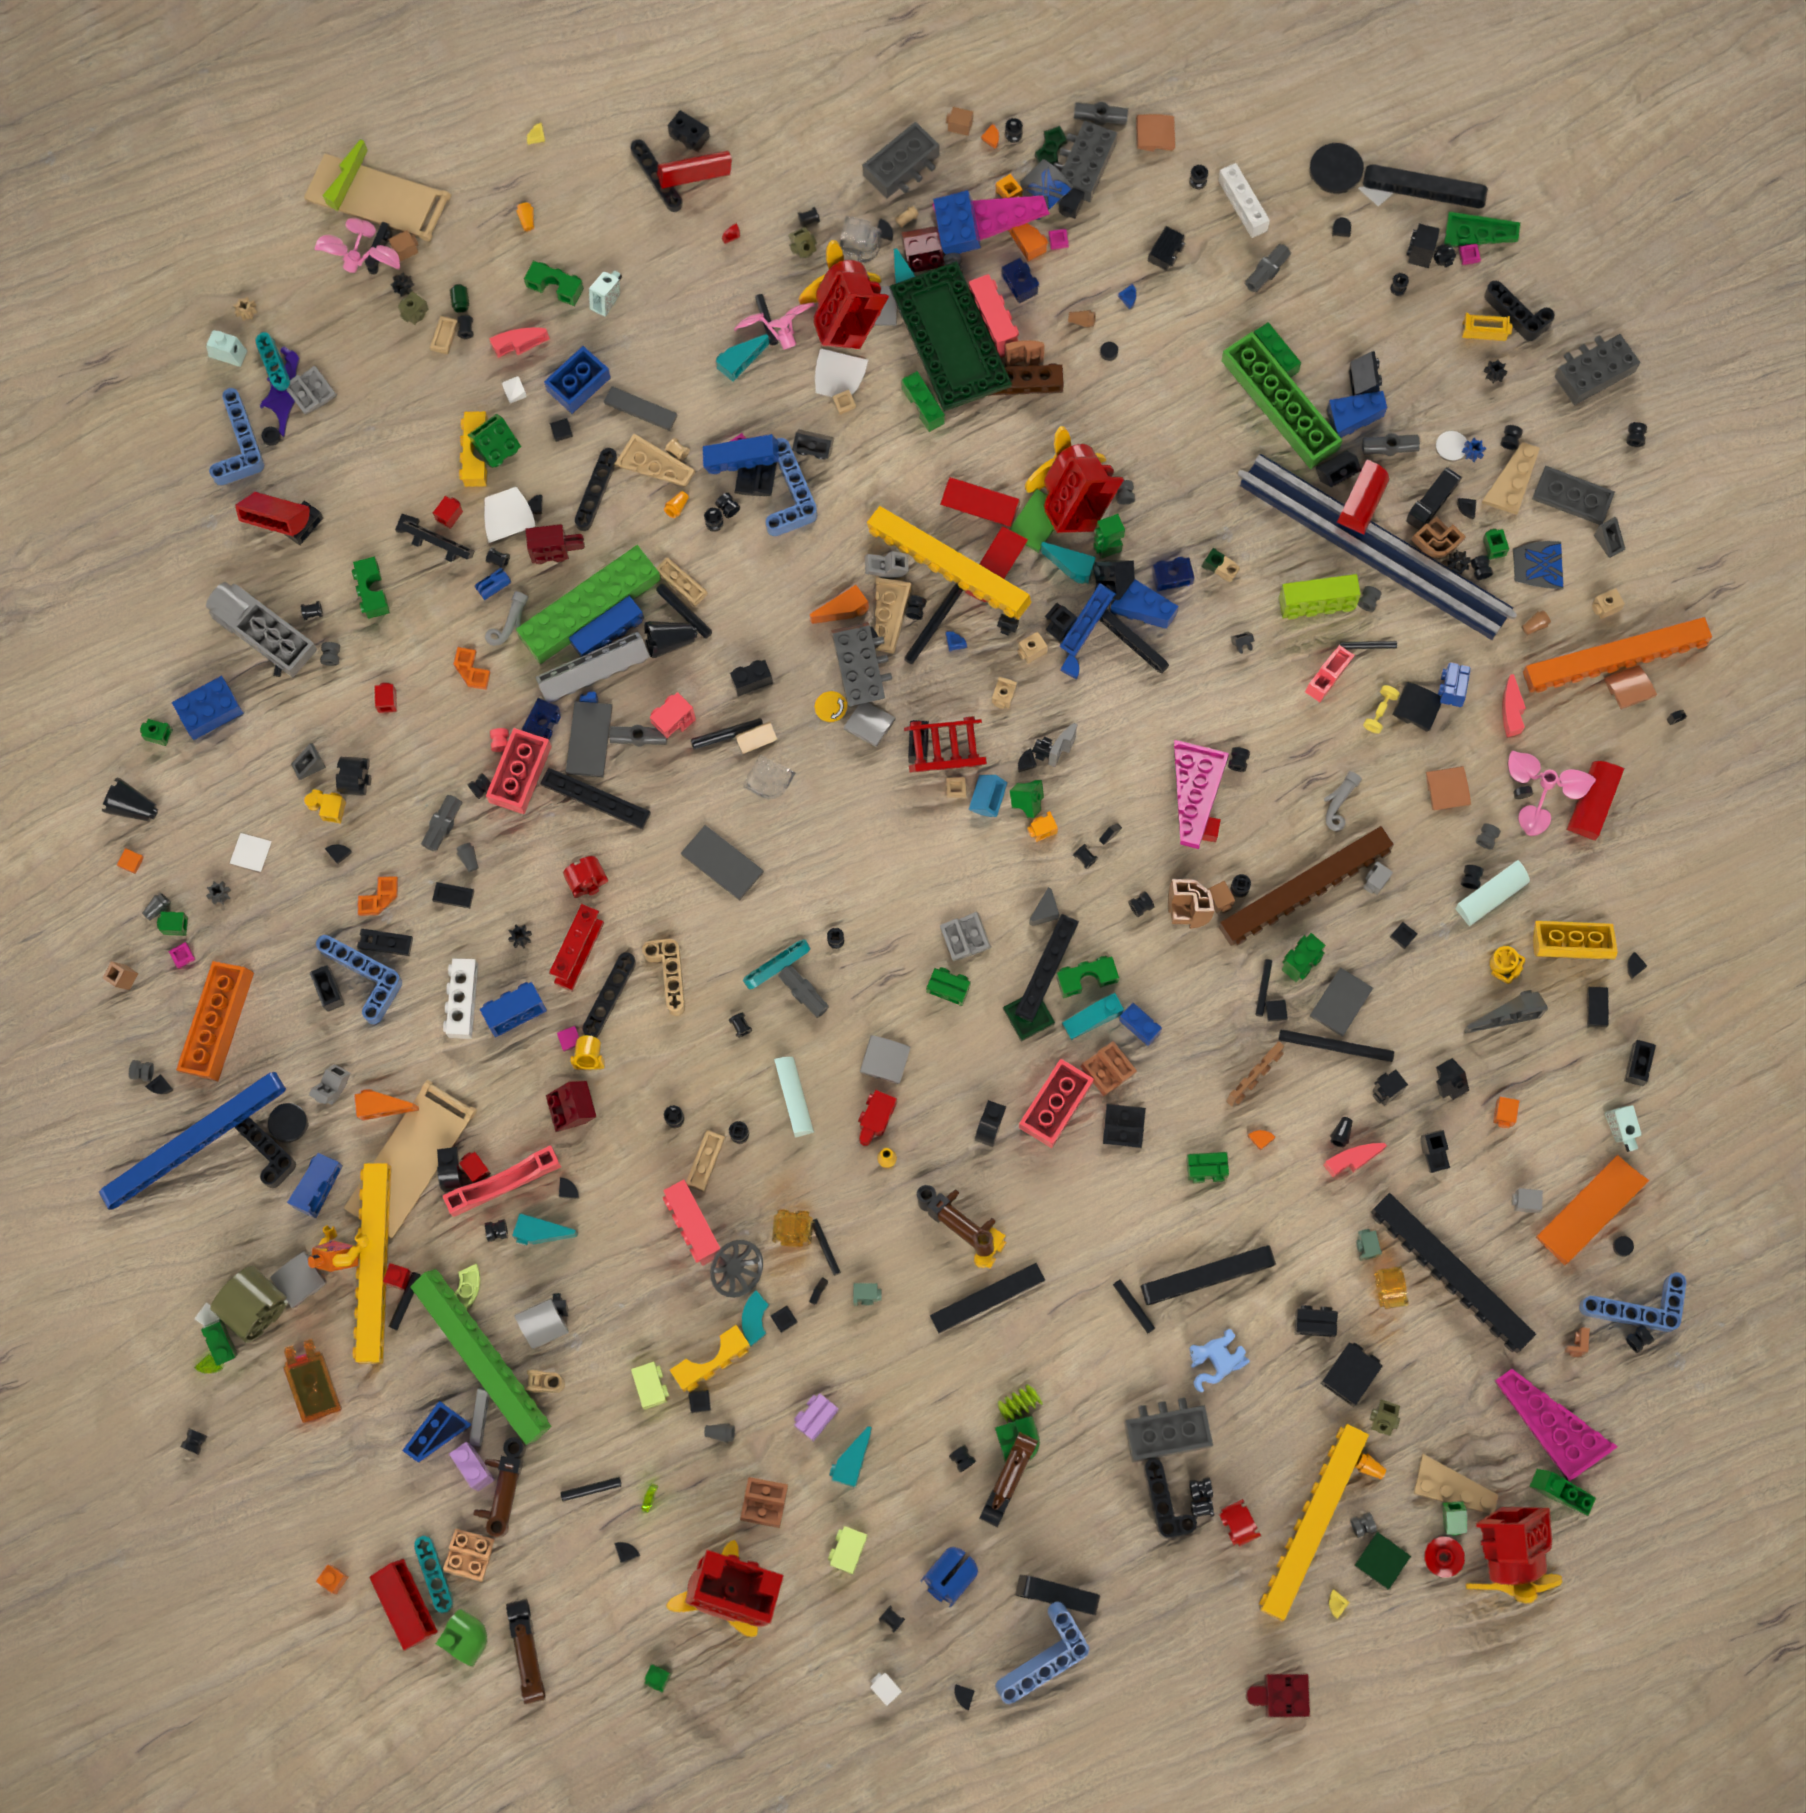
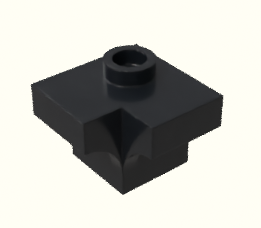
M1056 603L1045 615V618L1050 622L1046 631L1061 642L1077 617L1066 607Z
M1453 1058L1436 1067L1439 1078L1436 1083L1442 1098L1450 1096L1454 1100L1470 1091L1466 1072Z

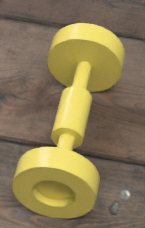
M1387 685L1382 686L1380 690L1385 699L1380 703L1375 713V719H1366L1363 724L1367 730L1377 734L1383 728L1377 721L1379 717L1383 716L1388 706V700H1397L1400 695L1398 690Z

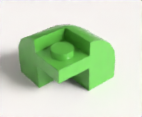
M459 1609L446 1624L447 1627L439 1637L436 1645L466 1665L473 1667L488 1642L487 1632L480 1620L463 1609Z

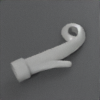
M517 591L514 592L511 599V608L502 633L497 629L488 630L485 634L487 643L493 646L501 645L509 638L515 625L516 628L521 626L522 611L529 598L527 595ZM496 634L498 639H492L491 635Z
M1349 771L1341 786L1324 798L1325 802L1332 800L1326 814V824L1333 831H1340L1344 828V818L1335 814L1362 780L1354 772ZM1339 820L1340 824L1335 825L1332 821Z

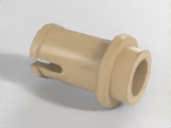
M914 206L908 207L907 211L896 217L895 220L902 228L911 220H916L919 213Z

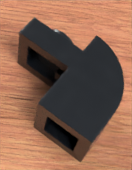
M990 1100L987 1101L975 1135L976 1142L991 1147L994 1146L1006 1106Z
M1444 1130L1421 1135L1422 1152L1425 1154L1429 1172L1433 1173L1450 1168L1446 1150H1449Z
M458 1148L437 1149V1172L441 1190L449 1192L463 1187L462 1170L459 1168Z

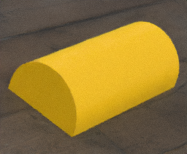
M1535 921L1533 949L1536 957L1616 959L1618 950L1613 924Z

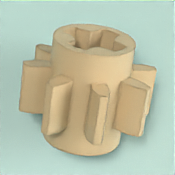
M248 297L245 299L239 298L237 304L233 305L236 310V316H241L243 321L245 319L252 320L253 315L257 313L256 308H254L256 307L255 302H250Z

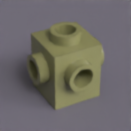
M805 227L788 234L792 243L790 244V249L793 254L800 258H807L817 251L815 244H817L816 239Z
M413 291L406 298H403L398 306L401 318L406 322L410 321L414 325L421 321L429 310L426 301Z
M1381 1399L1377 1409L1373 1408L1369 1419L1372 1421L1371 1429L1391 1436L1393 1429L1397 1430L1401 1418L1398 1417L1400 1406Z

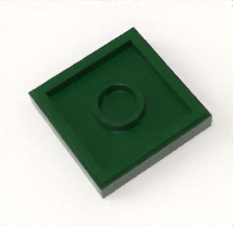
M1022 997L1003 1007L1021 1042L1055 1024L1044 1001H1042L1033 1022L1015 1015Z
M1376 1532L1354 1566L1389 1590L1411 1558V1555L1379 1532Z

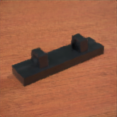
M409 520L403 522L400 528L414 535L411 543L414 546H421L423 540L447 550L445 560L449 562L455 561L457 555L467 560L474 555V550Z

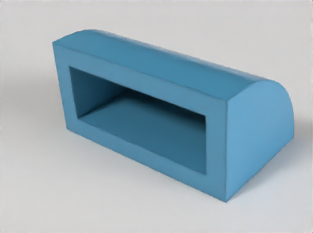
M979 775L969 810L983 816L997 817L1008 782L997 775Z

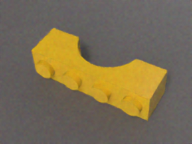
M486 411L464 412V419H461L463 435L460 436V445L463 446V452H460L462 469H459V478L463 481L465 487L487 486V467L485 462L473 455L475 446L467 436L488 420Z
M737 1325L720 1335V1350L717 1356L710 1362L696 1364L685 1359L670 1369V1372L684 1392L687 1390L688 1392L693 1391L699 1386L698 1382L703 1379L705 1381L709 1380L715 1375L717 1369L720 1367L725 1369L732 1364V1359L737 1356L741 1358L749 1352L748 1348L751 1346Z

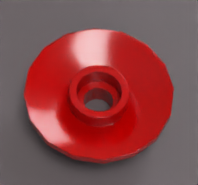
M1440 1536L1433 1539L1427 1545L1424 1552V1561L1427 1568L1434 1575L1441 1578H1450L1462 1570L1465 1563V1553L1462 1546L1455 1539ZM1441 1554H1445L1447 1556L1446 1561H1441Z

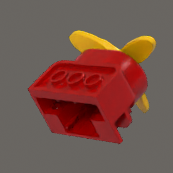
M831 240L826 249V263L829 270L826 274L814 280L800 294L799 303L802 305L818 302L819 307L814 315V326L822 346L861 349L889 296L887 294H880L881 286L879 283L882 281L879 275L867 272L865 266L859 261L844 260L840 244L836 240Z
M1060 426L1054 437V457L1042 464L1025 483V489L1028 493H1032L1036 489L1046 488L1049 494L1045 500L1044 509L1056 533L1094 532L1097 527V521L1101 520L1124 479L1123 477H1112L1114 474L1113 467L1111 465H1102L1101 463L1106 461V457L1103 454L1095 453L1091 446L1087 444L1071 446V437L1066 427Z
M1501 1507L1476 1523V1528H1481L1483 1539L1480 1542L1481 1546H1483L1485 1559H1488L1489 1579L1493 1583H1467L1466 1589L1502 1591L1514 1596V1601L1531 1603L1538 1598V1592H1543L1562 1584L1561 1575L1546 1574V1553L1552 1548L1550 1508Z
M733 1540L726 1544L721 1554L706 1550L705 1555L700 1558L696 1570L689 1579L688 1591L672 1597L667 1602L666 1608L673 1612L699 1610L727 1620L741 1634L754 1637L758 1633V1627L771 1624L784 1575L761 1568L759 1563L754 1561H747V1563L740 1561V1557H738V1544Z

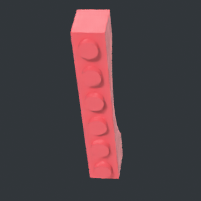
M550 1145L531 1154L523 1161L503 1172L482 1181L460 1187L442 1196L450 1214L456 1217L561 1168V1164Z

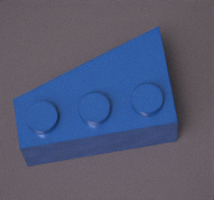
M1383 391L1329 400L1327 406L1330 426L1340 438L1383 418L1387 410Z
M1135 579L1122 598L1113 602L1110 612L1114 615L1125 616L1127 619L1144 621L1146 624L1167 629L1177 615L1179 606Z
M318 1153L310 1161L308 1170L287 1203L295 1210L316 1219L343 1165Z
M439 1401L402 1451L419 1463L472 1426V1424Z

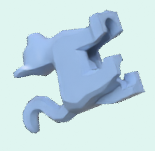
M1227 1329L1222 1338L1213 1339L1204 1346H1190V1358L1193 1362L1192 1368L1202 1364L1209 1358L1216 1370L1214 1376L1204 1373L1199 1374L1195 1378L1194 1386L1197 1391H1204L1203 1381L1212 1384L1218 1383L1229 1373L1241 1369L1250 1362L1245 1357L1246 1351L1242 1345L1236 1348L1234 1354H1230L1226 1346L1235 1338L1231 1329Z

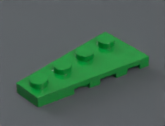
M1449 212L1444 244L1445 246L1517 242L1521 222Z

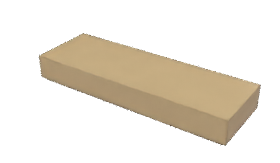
M668 557L656 568L659 571L660 577L694 607L708 595L704 588Z
M706 1130L686 1182L688 1187L705 1192L725 1136Z

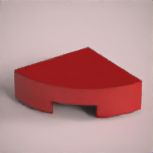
M737 223L730 226L723 233L722 240L724 244L741 237Z

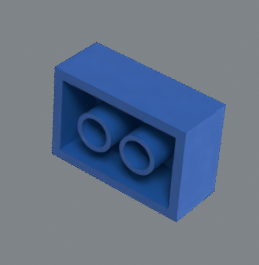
M966 190L933 199L941 247L945 255L949 253L960 254L980 249L981 244L973 199L969 191Z
M582 346L544 381L546 391L573 414L610 380L611 376L609 368Z
M223 676L172 702L193 740L244 714Z
M525 982L519 985L517 990L505 992L499 999L484 1003L480 1011L496 1038L546 1012L547 1009L533 983Z

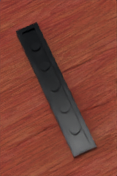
M549 767L540 783L541 786L642 830L651 814L650 811Z
M1061 914L1017 1007L1016 1016L1033 1022L1079 921Z
M1034 1263L931 1314L930 1318L938 1334L1045 1282V1278L1037 1263Z

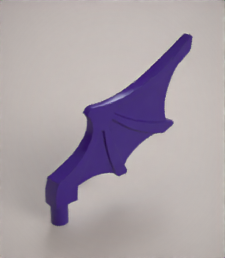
M283 346L280 352L285 355V369L291 380L297 376L300 358L294 351H290ZM271 383L270 392L262 400L260 408L267 407L276 414L279 420V433L284 437L288 417L295 400L287 390L279 391Z

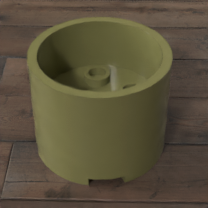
M249 1266L237 1273L224 1285L214 1298L210 1309L245 1343H250L264 1333L262 1330L278 1320L286 1309L288 1301L286 1300L287 1297L257 1268Z

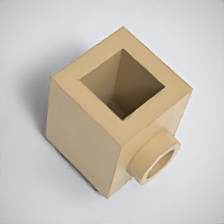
M1615 588L1597 596L1592 603L1594 613L1599 615L1600 619H1604L1621 611L1625 603Z
M1037 631L1018 643L1017 652L1022 660L1025 659L1029 664L1046 654L1048 646Z

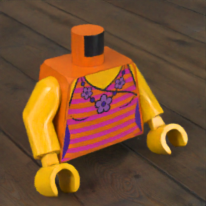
M328 1225L323 1227L325 1238L321 1239L318 1246L312 1248V1255L308 1258V1265L311 1268L325 1271H337L358 1266L360 1249L369 1244L367 1236L358 1233L354 1238L357 1242L354 1246L330 1241L337 1237V1232L334 1226L331 1229Z

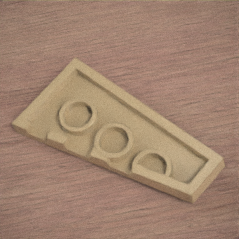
M633 434L614 463L617 467L683 487L688 485L696 473L689 466L636 434Z
M1522 442L1483 499L1482 504L1517 515L1540 448Z
M876 577L875 631L879 637H884L885 642L878 646L876 651L893 654L895 652L912 589V584L909 582Z
M1422 1454L1413 1494L1445 1503L1463 1501L1467 1509L1489 1515L1495 1512L1498 1494Z

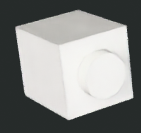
M878 1673L871 1680L873 1685L870 1688L886 1706L902 1693L886 1673L883 1675Z

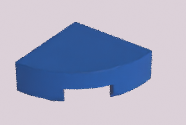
M1133 284L1118 293V297L1128 309L1136 301V288Z
M951 631L945 632L949 651L967 648L965 639Z
M1069 654L1060 671L1077 679L1079 676V663L1072 654Z
M588 692L585 696L581 694L579 702L598 703V696L596 692Z

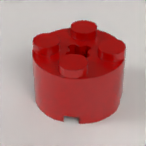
M596 856L579 859L581 863L575 865L573 862L563 871L564 878L574 898H579L585 894L594 895L599 892V887L609 881Z
M1243 1499L1221 1509L1222 1513L1219 1514L1223 1524L1230 1527L1231 1532L1228 1535L1234 1545L1238 1544L1239 1547L1261 1537L1260 1532L1255 1533V1530L1258 1528L1247 1506L1242 1507V1504L1245 1503Z

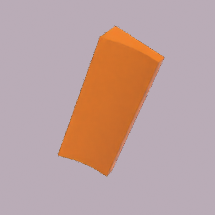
M212 961L176 1069L177 1071L216 1082L219 1081L254 975L252 971L242 966Z
M1617 1155L1536 1238L1563 1265L1568 1264L1650 1180Z

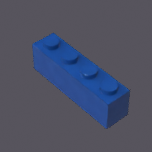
M772 434L702 446L703 467L711 474H719L721 471L727 470L737 471L738 468L744 467L754 468L756 465L761 464L771 465L773 462L779 461L778 440Z
M629 595L570 636V643L579 656L582 657L611 644L616 638L623 637L630 628L640 625L644 619L643 612Z

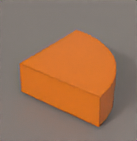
M992 124L981 136V139L994 149L997 148L999 143V132L996 126Z
M1257 1130L1248 1134L1250 1140L1260 1151L1276 1138L1272 1133L1264 1130Z

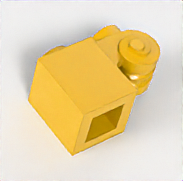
M313 789L311 793L305 796L304 802L310 810L316 811L321 807L319 816L323 821L341 824L346 801L341 797L342 795L338 793L323 794L322 791Z
M993 1227L989 1232L993 1235L994 1251L986 1257L975 1254L974 1263L979 1268L987 1267L991 1269L996 1261L994 1255L997 1251L1001 1252L1007 1243L1004 1241L1006 1235ZM981 1242L980 1244L985 1245L988 1242Z

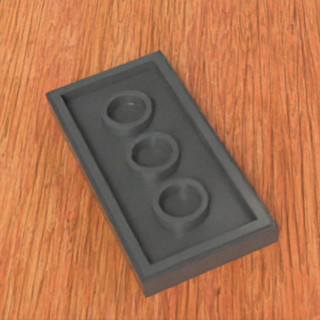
M1545 465L1532 500L1601 525L1605 520L1615 491Z
M575 701L566 774L604 777L612 704Z
M706 825L703 826L681 852L684 858L739 901L764 873V870Z

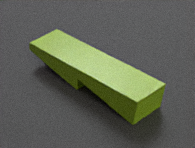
M362 139L358 141L339 164L342 172L323 194L326 204L336 211L339 210L368 151Z

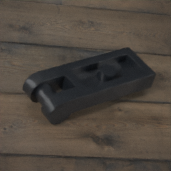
M381 223L371 247L376 248L379 245H387L388 239L392 238L393 235L389 223ZM369 255L365 259V265L371 275H375L379 271L377 266L379 261Z
M369 929L360 930L361 939L357 944L358 949L410 956L413 943L412 936ZM370 937H373L372 943H368Z

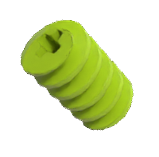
M1029 1384L1025 1385L1026 1392L1022 1388L1018 1389L1019 1396L1015 1392L1011 1393L1012 1400L1006 1396L1004 1398L1005 1404L1001 1400L997 1402L999 1411L1007 1424L1008 1418L1013 1421L1016 1420L1015 1414L1023 1417L1022 1410L1030 1413L1029 1406L1036 1409V1402L1043 1405L1036 1390Z

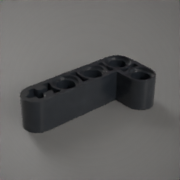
M1495 280L1488 284L1484 295L1486 301L1502 317L1510 316L1512 327L1525 340L1534 341L1551 327L1555 317V313L1551 308H1542L1533 315L1500 281Z
M1446 467L1420 501L1418 500L1411 508L1406 522L1417 530H1420L1426 523L1428 524L1458 486L1462 476Z
M250 1117L235 1126V1129L270 1161L260 1174L262 1183L269 1188L278 1187L294 1171L296 1167L294 1159ZM243 1122L251 1128L249 1131L242 1126ZM261 1133V1139L254 1142L255 1135ZM275 1146V1152L268 1155V1149ZM289 1159L288 1166L281 1168L282 1161ZM275 1174L274 1180L267 1182L268 1175Z
M1149 1459L1144 1465V1474L1159 1535L1162 1538L1169 1539L1192 1533L1197 1527L1196 1519L1191 1515L1175 1517L1163 1464L1159 1459ZM1151 1463L1154 1466H1158L1159 1469L1156 1470V1477L1161 1476V1479L1157 1478L1150 1481V1478L1154 1477L1153 1471L1148 1470ZM1160 1483L1163 1486V1492L1161 1494L1155 1493L1153 1491V1484ZM1158 1504H1166L1168 1512L1166 1514L1159 1513L1157 1510ZM1184 1519H1189L1192 1522L1191 1530H1185L1182 1527ZM1168 1523L1172 1526L1173 1531L1171 1534H1165L1162 1531L1163 1524Z
M1028 1575L1019 1576L1015 1593L1016 1596L1038 1600L1049 1604L1060 1602L1067 1609L1095 1616L1101 1596L1096 1593Z

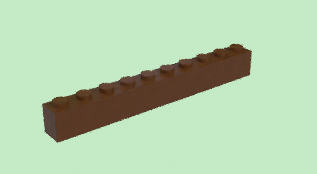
M1382 826L1223 920L1219 924V929L1231 946L1234 944L1240 945L1247 940L1246 937L1253 934L1255 936L1263 930L1262 927L1267 924L1269 926L1274 925L1282 915L1288 916L1292 914L1297 906L1301 905L1303 907L1312 901V897L1316 895L1320 897L1328 891L1327 888L1332 885L1337 887L1347 876L1350 878L1355 876L1362 867L1368 868L1372 866L1377 858L1387 857L1392 853L1391 850L1394 844Z

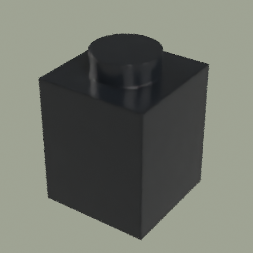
M1072 188L1062 198L1059 204V213L1067 218L1076 219L1084 202L1085 192Z

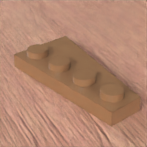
M1278 1041L1263 1057L1261 1063H1258L1251 1070L1248 1078H1244L1237 1088L1233 1089L1229 1094L1226 1102L1231 1107L1235 1103L1239 1105L1246 1097L1244 1093L1248 1089L1253 1090L1258 1084V1077L1261 1074L1265 1076L1271 1069L1269 1065L1273 1061L1278 1062L1284 1055L1282 1051L1285 1046Z

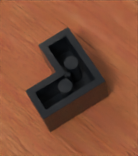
M1419 223L1417 230L1413 229L1406 256H1410L1409 264L1429 269L1440 228Z

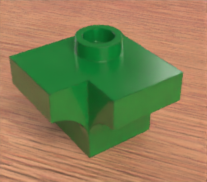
M1042 780L1017 783L1010 790L1012 808H1019L1026 813L1027 818H1034L1042 810L1040 802L1044 798Z

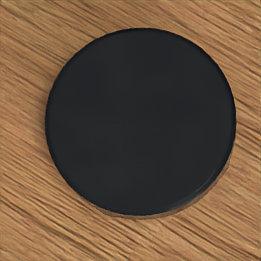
M293 1103L278 1105L271 1111L268 1118L270 1133L277 1140L284 1143H291L301 1138L309 1126L304 1110Z

